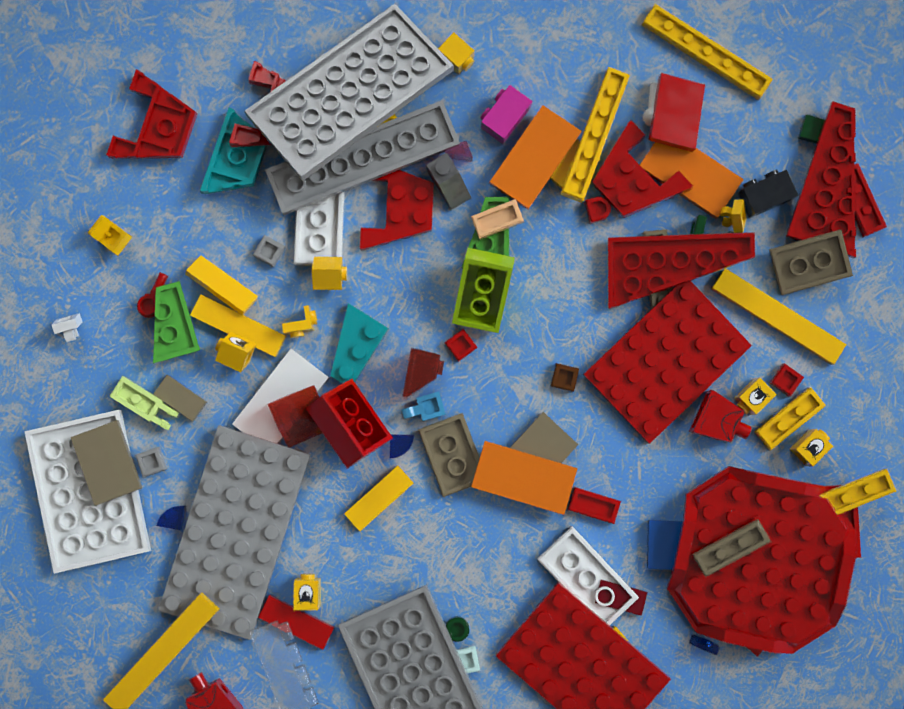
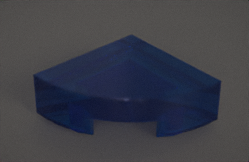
M391 434L393 438L390 440V458H397L405 454L413 444L414 435Z
M180 505L169 508L160 516L156 526L182 530L186 506Z
M691 635L690 644L714 655L718 654L720 647L715 642L697 635Z

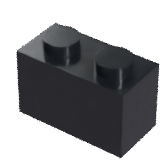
M776 169L765 174L764 180L757 182L756 179H753L743 184L744 188L738 192L740 200L744 199L745 210L749 219L787 203L798 196L787 170L779 173Z

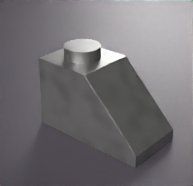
M447 152L426 165L427 173L451 211L471 199V195L459 171Z

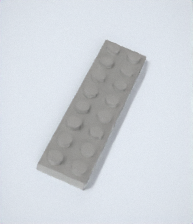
M443 100L380 124L304 181L300 179L287 162L268 168L265 171L282 214L286 215L460 146V142Z

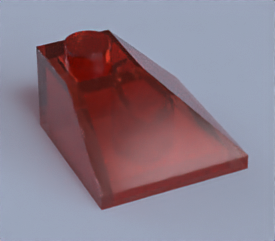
M411 348L403 390L404 398L410 399L437 379V375H442L444 361H440L441 356L439 354Z
M315 385L268 404L274 421L289 448L322 434L306 410L309 405L319 398Z

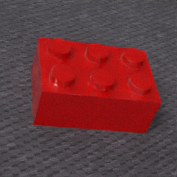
M353 379L321 395L306 408L347 469L393 438Z

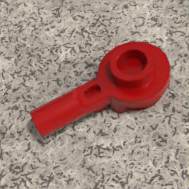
M160 272L150 294H145L139 299L137 310L143 317H155L156 287L165 285L168 275Z

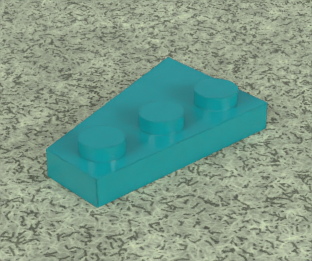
M348 303L330 376L342 384L350 379L356 382L389 328Z

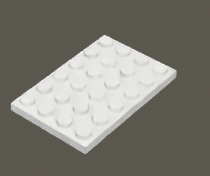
M122 410L24 431L54 574L151 551L139 491H134L95 506L71 437L119 420L129 448Z

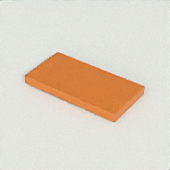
M542 105L489 184L511 199H516L518 204L529 210L582 131Z
M655 142L640 164L651 177L662 184L679 170L693 185L690 191L680 193L679 195L715 219L720 216L721 209L726 207L744 180L697 148L690 152Z
M484 441L471 487L564 515L578 468Z

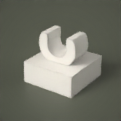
M80 313L56 319L51 326L54 334L63 332L66 342L76 340V337L79 336L77 328L83 321Z

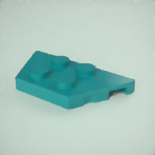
M230 107L228 108L200 189L202 194L254 187L268 146L230 147L229 141L235 124L252 127Z

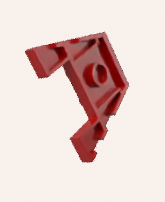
M257 61L253 62L248 79L249 84L271 89L270 92L286 82L276 72L267 70ZM239 124L234 125L229 141L230 147L271 145L258 129Z
M136 69L129 90L152 98L136 143L113 136L106 156L111 159L183 158L198 115L197 112Z
M632 120L628 122L592 181L594 187L623 218L652 207V205L663 200H669L675 195L688 192L693 188V185L679 170L659 186L628 152L645 139V134Z
M401 170L372 180L388 182L386 228H361L360 250H367L371 247L385 245L392 241L432 231L433 182Z

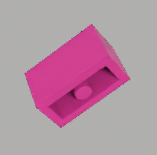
M511 85L506 90L501 89L494 99L496 101L492 109L488 107L480 117L482 120L481 129L502 144L505 143L531 109L533 102Z

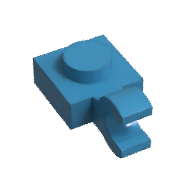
M439 391L416 398L418 405L402 409L404 419L421 415L422 421L446 415Z

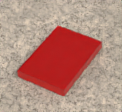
M661 73L658 77L654 114L651 120L648 140L693 152L697 144L705 84Z

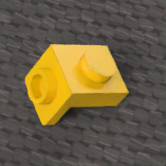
M101 215L88 231L91 237L117 256L132 239L131 235L104 215Z
M309 305L304 306L306 320L282 323L283 333L290 335V338H299L304 336V332L314 331V325L317 324L316 311H311Z

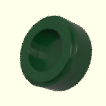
M454 616L447 621L446 628L452 641L460 642L467 638L469 624L465 618Z

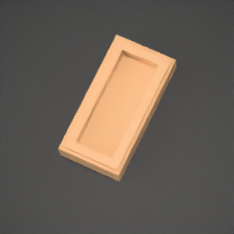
M516 199L471 216L480 240L524 223Z

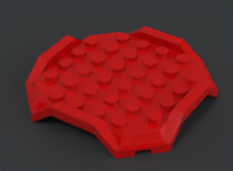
M727 466L706 482L685 493L683 522L674 566L666 588L696 633L722 642L771 653L793 654L837 626L847 605L856 560V530L845 513L837 515L829 499L819 496L829 491L826 486ZM758 519L771 542L705 577L692 554Z

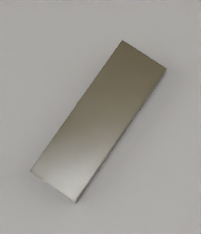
M756 519L692 555L706 577L771 541L760 521Z

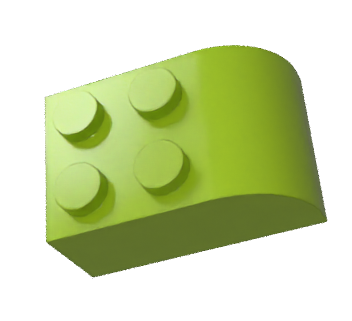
M467 248L452 324L499 333L515 257Z

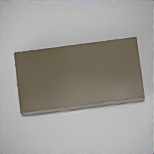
M166 375L153 394L193 422L207 404L206 400L170 375Z

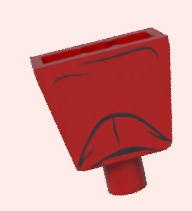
M708 390L689 432L723 442H731L734 435L746 440L752 426L741 422L744 411L716 391Z
M200 672L189 679L195 692L185 699L188 709H244L220 678L208 684L203 673Z

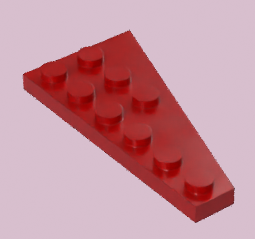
M832 101L786 237L800 241L841 229L848 257L854 259L856 258V153L854 152L856 110L853 107Z
M755 232L608 238V309L755 258Z

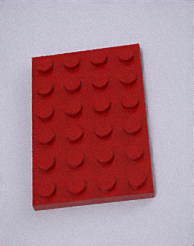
M688 281L675 286L582 375L633 429L650 444L752 345L692 281Z
M559 581L496 653V657L556 709H646L671 680L663 670Z

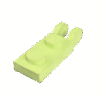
M125 376L121 377L110 394V397L166 430H169L171 425L166 420L156 416L160 408L172 417H177L179 414L178 411L165 404L164 401Z

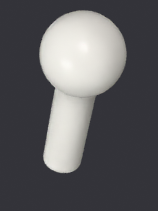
M656 82L650 83L648 109L643 114L644 123L650 127L654 114Z

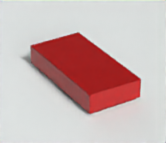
M574 487L567 510L615 524L621 501Z

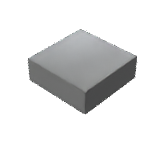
M264 235L253 256L275 268L286 247Z
M160 447L135 455L143 478L167 470Z

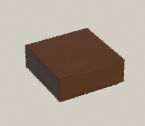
M555 363L550 387L574 392L579 368Z

